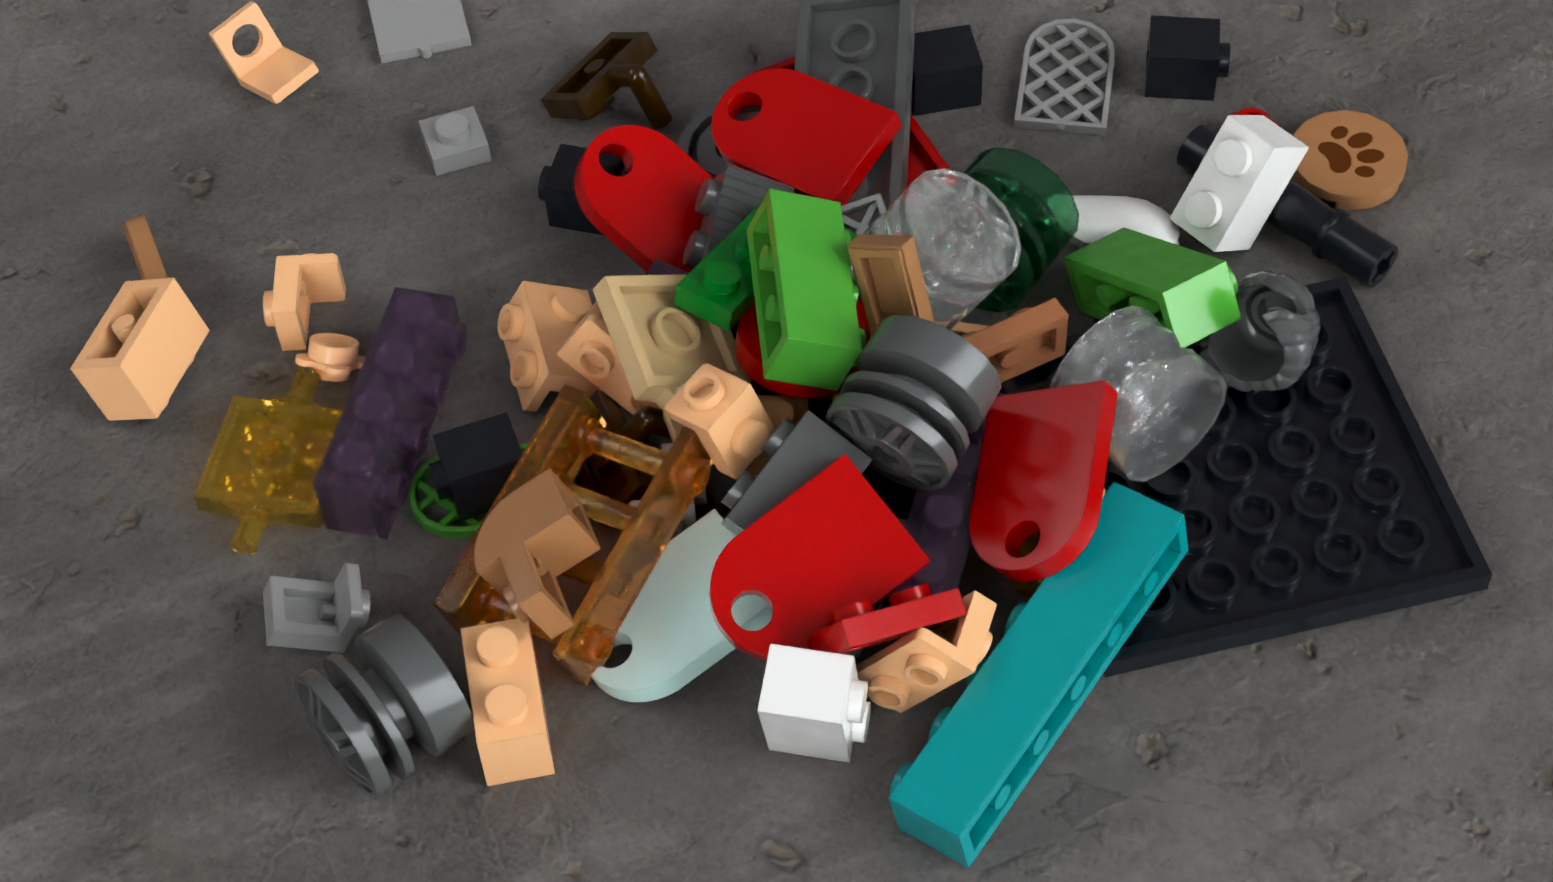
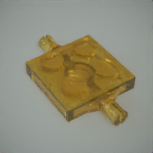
M299 367L295 370L287 396L269 399L233 396L198 484L194 498L199 511L240 518L234 536L230 540L231 548L244 555L245 549L248 555H254L257 552L265 525L268 523L280 522L322 528L358 426L354 412L323 408L312 402L317 386L321 381L320 374L312 368H307L306 373L304 367Z

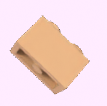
M174 277L125 281L70 369L108 421L156 419L168 405L172 393L187 368L194 361L197 351L210 330Z
M516 618L460 628L476 743L487 786L555 774L537 658L529 621L523 623Z

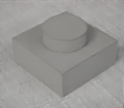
M474 106L418 121L421 136L436 176L492 161L489 144Z

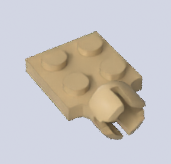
M688 274L604 276L592 291L635 400L655 402L663 410V419L673 444L680 452L692 455L696 453L695 446L700 454L707 453L695 431L671 419L665 410V405L703 364L713 365L748 383L752 382L736 360L734 353L735 340L731 330L726 331L673 305L677 284Z

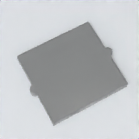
M367 0L381 64L418 56L428 59L432 56V53L472 46L461 0Z

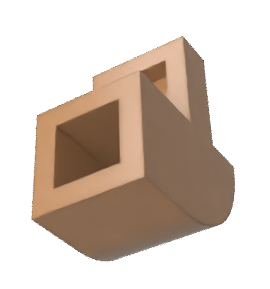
M549 468L508 494L490 512L477 536L474 549V563L476 571L507 601L509 607L521 622L526 623L532 619L553 639L574 626L556 577L596 553L601 547L583 504Z

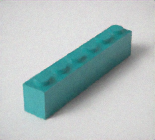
M1113 482L1102 498L1099 521L1086 548L1066 568L1048 578L1041 579V585L1028 603L1021 602L1014 608L1007 620L1003 638L991 655H985L983 660L977 665L975 673L968 676L967 688L953 708L946 707L938 714L931 726L929 741L914 762H906L896 773L891 783L888 800L900 830L969 869L1188 552L1184 514Z

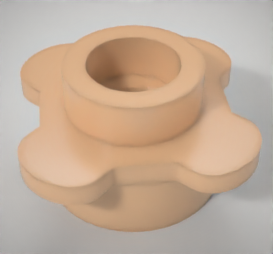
M336 333L311 335L308 353L297 354L295 358L297 365L313 367L312 375L314 377L332 382L346 381L349 379L351 371L369 367V359L358 355L359 341L353 337Z

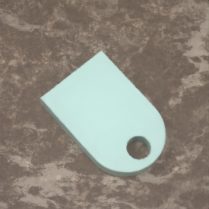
M715 508L605 587L585 610L577 632L579 658L598 687L610 696L628 702H649L664 698L684 687L736 649L719 630L710 606V582L715 563L725 546L736 537L735 534L721 524L724 519ZM756 595L740 597L731 608L732 617L736 624L748 631H757L764 628L772 618L769 604L763 598ZM621 644L632 645V652L623 664L613 668L603 667L604 657L612 648Z

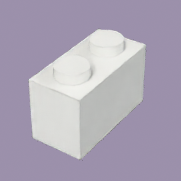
M1228 115L1169 219L1213 252L1249 250L1309 147L1264 115Z
M770 644L757 710L769 750L850 763L853 743H865L871 714V702L866 701L868 682L858 680L854 656Z

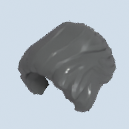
M1272 271L1252 272L1238 284V292L1235 295L1242 319L1203 338L1201 341L1202 350L1200 358L1204 364H1208L1214 373V381L1220 387H1233L1241 392L1286 389L1297 382L1310 365L1321 328L1319 314L1315 310L1312 293L1305 285H1302L1292 276L1276 274Z

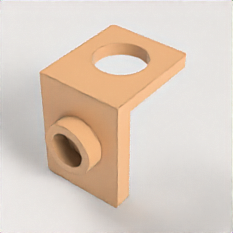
M253 1L248 2L209 32L210 38L240 85L274 104L280 103L319 72L314 61L282 46L262 11ZM252 24L259 33L258 45L250 54L238 55L232 46L233 35L239 27Z

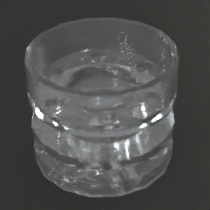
M944 168L922 173L889 206V209L863 233L864 235L914 236L934 321L949 330H952L1017 268L1021 253L1018 230L1005 205L988 187L972 177ZM850 258L852 278L856 279L852 261Z
M1134 305L1116 310L1094 324L1067 353L1050 385V388L1105 380L1118 392L1108 460L1130 481L1140 482L1161 475L1180 462L1199 444L1215 423L1225 403L1227 384L1220 373L1194 350L1180 347L1176 335L1169 328L1162 327L1158 319L1149 310Z

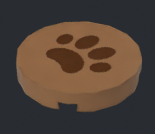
M1349 110L1324 112L1304 121L1293 134L1295 138L1307 145L1309 149L1291 178L1292 181L1319 199L1323 198L1327 201L1336 202V209L1353 211L1374 208L1390 200L1399 190L1400 183L1405 177L1409 154L1403 138L1388 123L1370 114Z

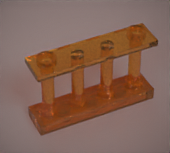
M564 384L433 605L459 634H461L460 628L488 624L495 619L505 621L517 618L507 601L476 571L474 563L475 543L484 521L495 506L508 494L550 468L580 500L588 518L623 531L605 563L588 557L560 574L563 577L591 587L572 619L574 626L551 639L532 619L529 620L531 634L558 644L553 652L554 657L575 682L587 686L597 667L602 666L610 657L614 647L615 635L691 501L705 489L710 477L713 461L695 431L686 427L681 429L669 452L604 430L607 423L587 393ZM594 453L654 475L637 508L572 484L587 457Z

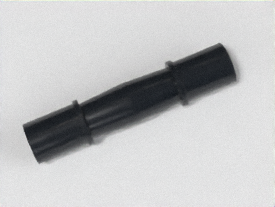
M1205 125L1197 126L1182 143L1177 155V164L1194 175L1218 133ZM1292 180L1287 184L1266 220L1276 228L1312 247V254L1317 258L1326 259L1370 288L1383 280L1398 255V247L1351 218V214L1345 209L1335 211Z

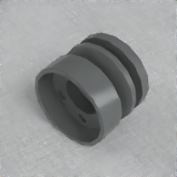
M892 315L880 321L861 353L857 363L859 371L848 375L840 395L836 396L824 421L873 459L867 466L868 469L901 485L914 489L934 491L945 488L958 465L957 461L962 459L970 444L968 434L978 431L1002 385L998 371L988 358L965 338L940 324L916 316Z
M397 613L389 615L356 637L355 646L363 668L361 672L342 655L333 652L324 658L323 663L328 680L317 670L308 668L296 676L294 681L299 699L307 712L309 726L321 747L343 773L347 774L367 796L375 800L391 788L392 783L386 767L395 776L403 780L413 774L415 767L406 743L408 739L427 755L437 758L470 736L474 731L471 710L449 669L422 633L403 615Z

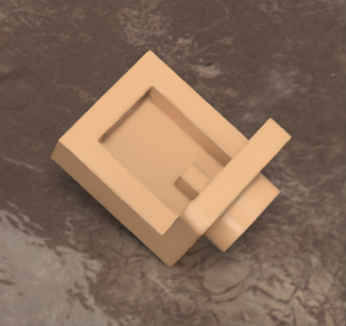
M334 253L276 256L273 290L264 292L263 314L266 326L275 327L282 351L307 349L311 303L345 300L346 286L338 256Z
M703 364L665 405V410L671 419L695 431L717 470L735 480L763 452L761 448L776 430L751 384L710 364Z

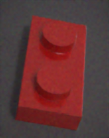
M927 583L889 595L891 607L874 611L871 600L868 599L835 609L830 612L834 624L809 634L814 650L846 654L902 638L920 627L928 630L965 616L967 613L958 588L932 595Z

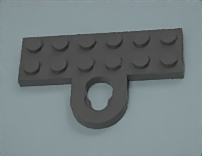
M800 0L794 70L896 111L902 125L846 204L880 193L894 235H905L916 0ZM718 102L704 108L690 120L682 131L677 144L713 178L726 165L724 159L718 155V148L713 139L711 129L712 116ZM746 107L736 115L735 120H750L760 112L761 107ZM869 207L846 214L845 216L861 223ZM877 210L868 227L886 235L879 210ZM844 224V227H846V228L850 229L851 231H853L854 233H856V231H857L856 229H853V228H851V227H849V226H847V225Z

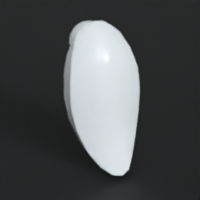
M1064 195L1053 196L1048 200L1047 209L1054 227L1067 240L1080 248L1123 227L1180 246L1179 237L1181 232L1179 226L1169 219L1171 215L1164 209L1147 200L1128 196Z

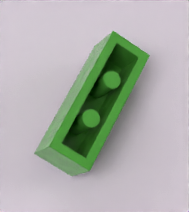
M769 188L747 228L764 379L838 391L851 368L857 367L861 353L866 346V334L864 329L859 328L856 310L859 292L856 279L851 276L847 244L851 242V235L848 230L844 229L841 202Z
M1125 227L1063 257L1079 312L1179 351L1242 319L1235 296L1238 292L1237 280L1225 260Z

